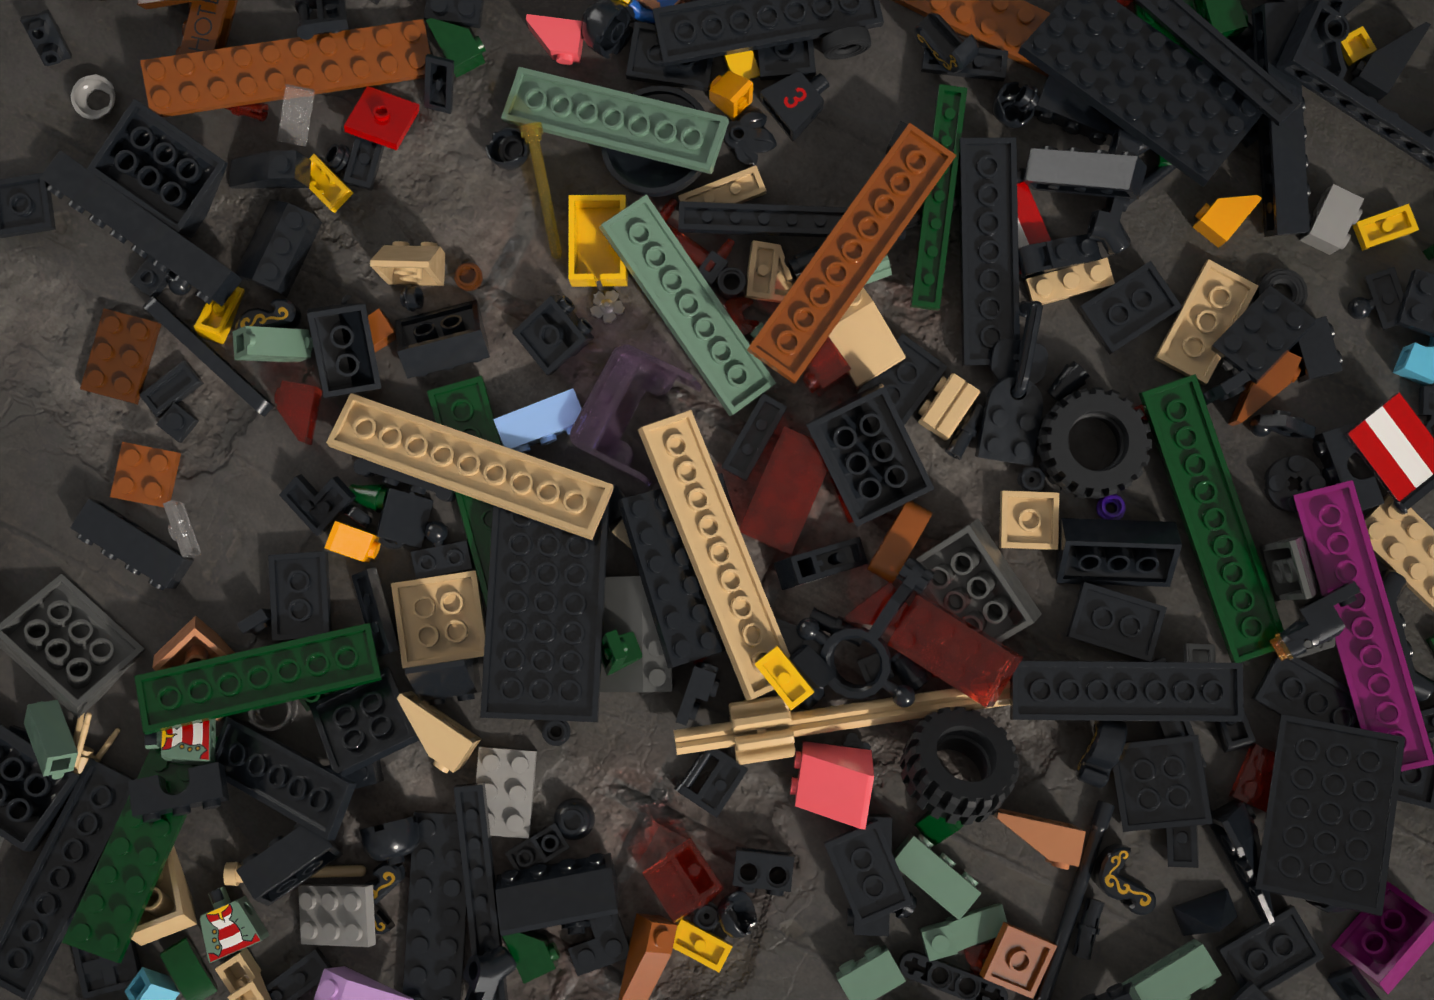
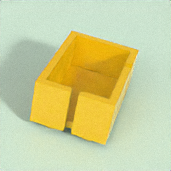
M569 195V282L572 287H597V281H601L602 286H628L627 267L599 229L601 224L628 207L626 195Z

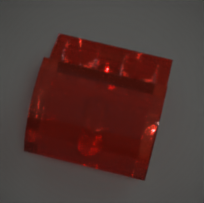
M691 838L666 853L665 858L642 872L674 924L697 908L701 909L723 889L722 884Z

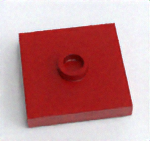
M367 86L344 124V132L398 150L419 113V104Z

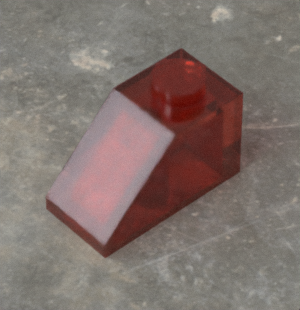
M282 380L281 387H278L275 393L277 410L298 441L312 445L322 390L316 386Z
M891 582L885 584L843 617L844 620L850 623L873 625L897 590ZM906 602L888 627L893 625L897 628L909 619L906 614L912 609Z

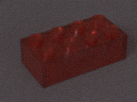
M783 427L739 528L742 536L788 556L792 554L828 471L812 438Z
M923 595L915 596L887 644L985 708L995 705L1023 656Z

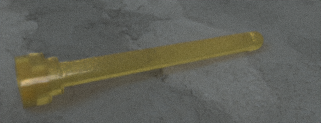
M542 122L519 126L521 137L525 138V143H529L551 256L554 259H560L562 257V250L540 145L541 135L544 134Z

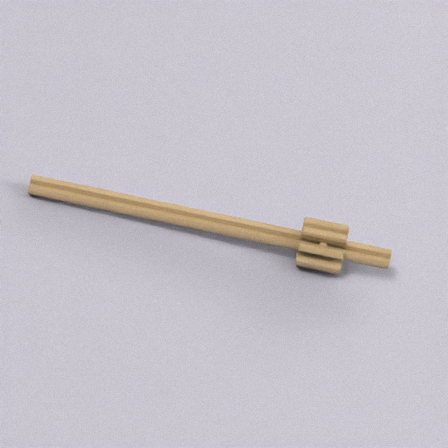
M1010 680L915 694L914 703L907 708L897 706L893 701V697L798 712H790L789 707L779 695L729 703L730 722L673 730L677 755L734 747L736 761L740 765L794 757V737L925 718L929 713L938 712L939 709L950 707L951 711L955 707H965L966 711H971L972 709L979 710L1010 705Z

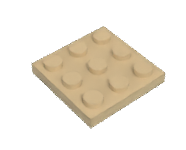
M476 570L391 583L402 668L484 656L486 627L479 578Z

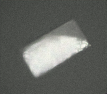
M285 84L277 141L306 146L315 93L314 89Z
M174 500L163 503L170 525H168L169 534L174 541H177L182 557L194 558L201 555V550L184 504Z

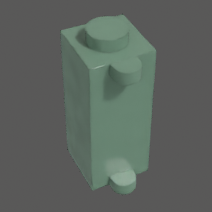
M244 326L232 332L234 360L298 363L311 358L312 348L314 347L312 337H310L309 330Z
M58 700L28 704L24 726L43 777L51 775L52 779L55 780L60 779L64 776V773L74 771L78 755Z

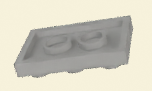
M479 747L476 783L485 782L491 836L530 838L537 750Z
M306 883L298 886L301 944L370 947L376 945L373 885Z

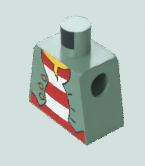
M216 719L145 734L146 749L161 748V757L170 763L190 765L215 763Z
M225 886L208 893L214 909L201 915L200 923L209 963L256 944L269 936L266 927L246 896L231 901Z

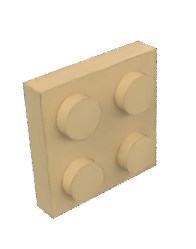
M1001 491L999 548L1058 550L1059 493Z

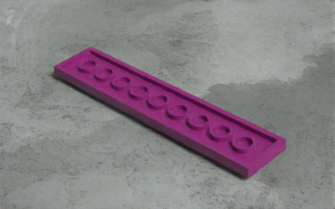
M1353 480L1293 495L1321 595L1351 580L1355 581L1361 591L1355 595L1356 601L1344 607H1340L1339 603L1334 605L1346 626L1341 634L1335 637V643L1360 729L1405 737L1401 771L1434 765V755Z

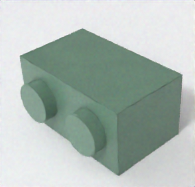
M875 945L864 952L865 957L856 962L853 959L845 962L839 967L840 971L836 973L837 980L849 1000H875L906 982L886 945L882 947Z

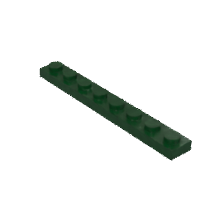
M943 84L938 86L932 138L956 154V157L923 202L910 307L935 311L940 309L960 152L959 139L962 136L967 88Z

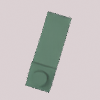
M997 903L966 912L960 920L954 916L945 918L946 921L921 927L919 931L926 956L929 961L958 954L963 949L996 938L1003 922H1007L1003 905Z

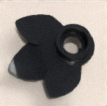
M748 112L739 121H732L728 124L723 140L728 147L734 149L736 158L744 165L755 166L758 160L757 153L769 152L777 146L773 134L764 128L767 116L763 113ZM733 131H739L741 138H736Z

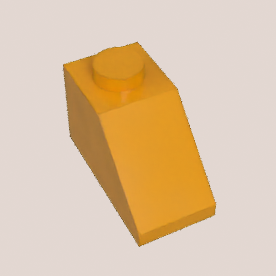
M727 71L723 76L718 75L709 85V100L732 121H735L752 103L753 82L731 71Z
M1259 195L1218 198L1211 205L1205 203L1196 213L1195 217L1198 220L1192 227L1219 248L1229 240L1262 198Z
M335 521L324 548L362 562L370 563L371 558H376L381 544L378 542L379 538L375 534Z

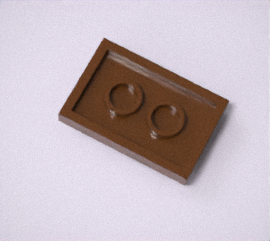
M104 308L80 389L138 405L139 395L142 393L161 324Z

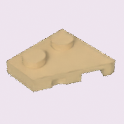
M755 240L751 242L744 298L781 303L793 286L791 282L792 276L789 268L785 265V256L781 245Z

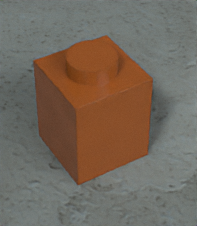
M380 309L368 315L376 353L396 340V330Z

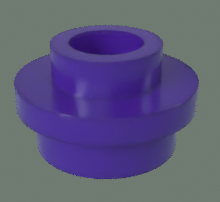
M1113 494L1100 498L1097 502L1096 510L1101 519L1120 520L1125 514L1126 505L1121 497ZM1107 504L1114 506V513H1109L1106 510Z

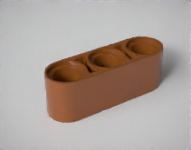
M912 500L903 504L869 563L867 570L892 584L930 520L932 512Z

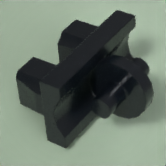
M49 9L35 15L21 17L20 21L44 66L58 64L72 57V53L61 34V30L54 21Z

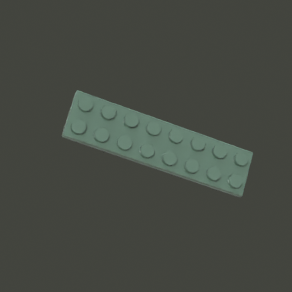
M518 67L501 117L505 123L708 174L713 172L729 124V120L725 116L523 67Z
M647 194L599 226V229L729 416L738 412L776 384L761 360L747 351L750 344Z

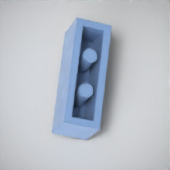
M574 388L493 419L503 446L521 453L530 451L529 446L539 442L541 446L550 444L557 440V435L567 432L568 435L578 433L583 430V425L588 424Z

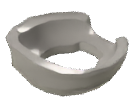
M97 74L79 79L71 92V102L75 111L82 117L91 120H97L110 114L115 103V91L111 82ZM96 90L104 91L110 95L109 106L101 110H92L87 103L88 96Z

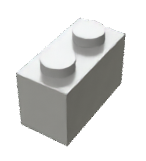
M1332 184L1322 192L1311 215L1310 232L1303 233L1299 241L1328 255L1339 249H1344L1351 237V234L1348 233L1351 225L1357 223L1363 212L1360 207L1364 198Z

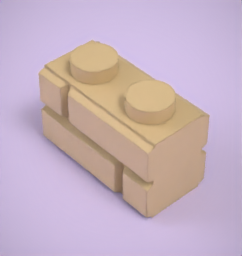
M952 373L948 379L942 376L933 389L937 392L932 402L927 399L918 411V414L922 416L918 423L944 441L950 438L980 394V390L967 383L955 373Z

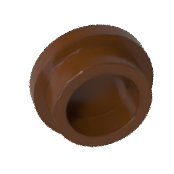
M463 263L456 269L454 279L462 290L473 291L481 285L483 274L476 264Z

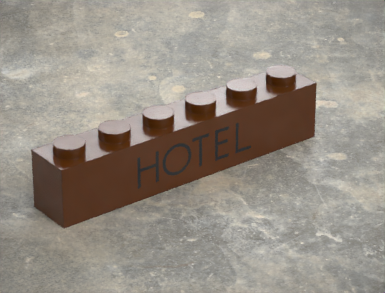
M201 0L189 2L190 12L188 20H185L182 26L183 39L181 47H178L176 50V55L226 48L238 0Z

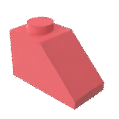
M531 14L526 15L529 30L552 60H556L557 63L562 65H572L573 62L580 63L584 39L582 35V21Z

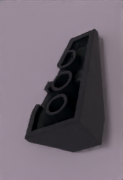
M1232 800L1212 811L1213 824L1209 825L1257 915L1264 922L1271 924L1275 920L1270 892L1255 889L1261 851L1258 828L1253 821L1256 819V816L1247 803L1244 804L1243 802Z

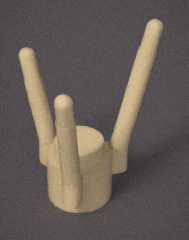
M90 712L86 713L85 719L84 714L77 718L73 737L78 751L73 772L78 774L82 773L89 758L101 761L121 731L120 728H116L96 756H94V750L84 746L92 717Z

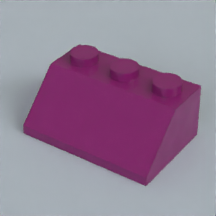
M1387 881L1382 916L1360 912L1331 947L1351 965H1355L1364 977L1388 995L1434 942V914Z

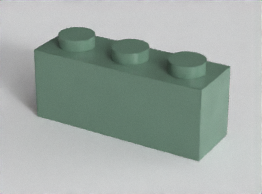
M910 832L893 853L899 870L960 920L981 895V892L975 887L978 882L967 872L964 871L960 875L954 870L953 867L956 863L943 852L940 856L931 850L933 844L921 833L915 837Z
M1194 938L1122 984L1125 985L1132 982L1141 1000H1189L1193 992L1198 989L1211 987L1215 984V979L1222 974L1205 946Z

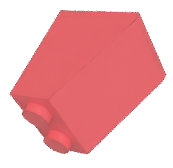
M803 741L801 751H796L794 768L798 769L797 778L792 777L790 795H795V806L859 829H865L874 780L872 750Z

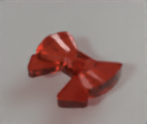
M743 296L741 298H732L725 302L723 306L745 336L752 332L759 322L744 318L742 311L752 305L753 300Z
M993 938L989 943L978 946L973 945L964 949L965 957L971 965V972L977 975L980 974L983 967V959H987L996 938Z

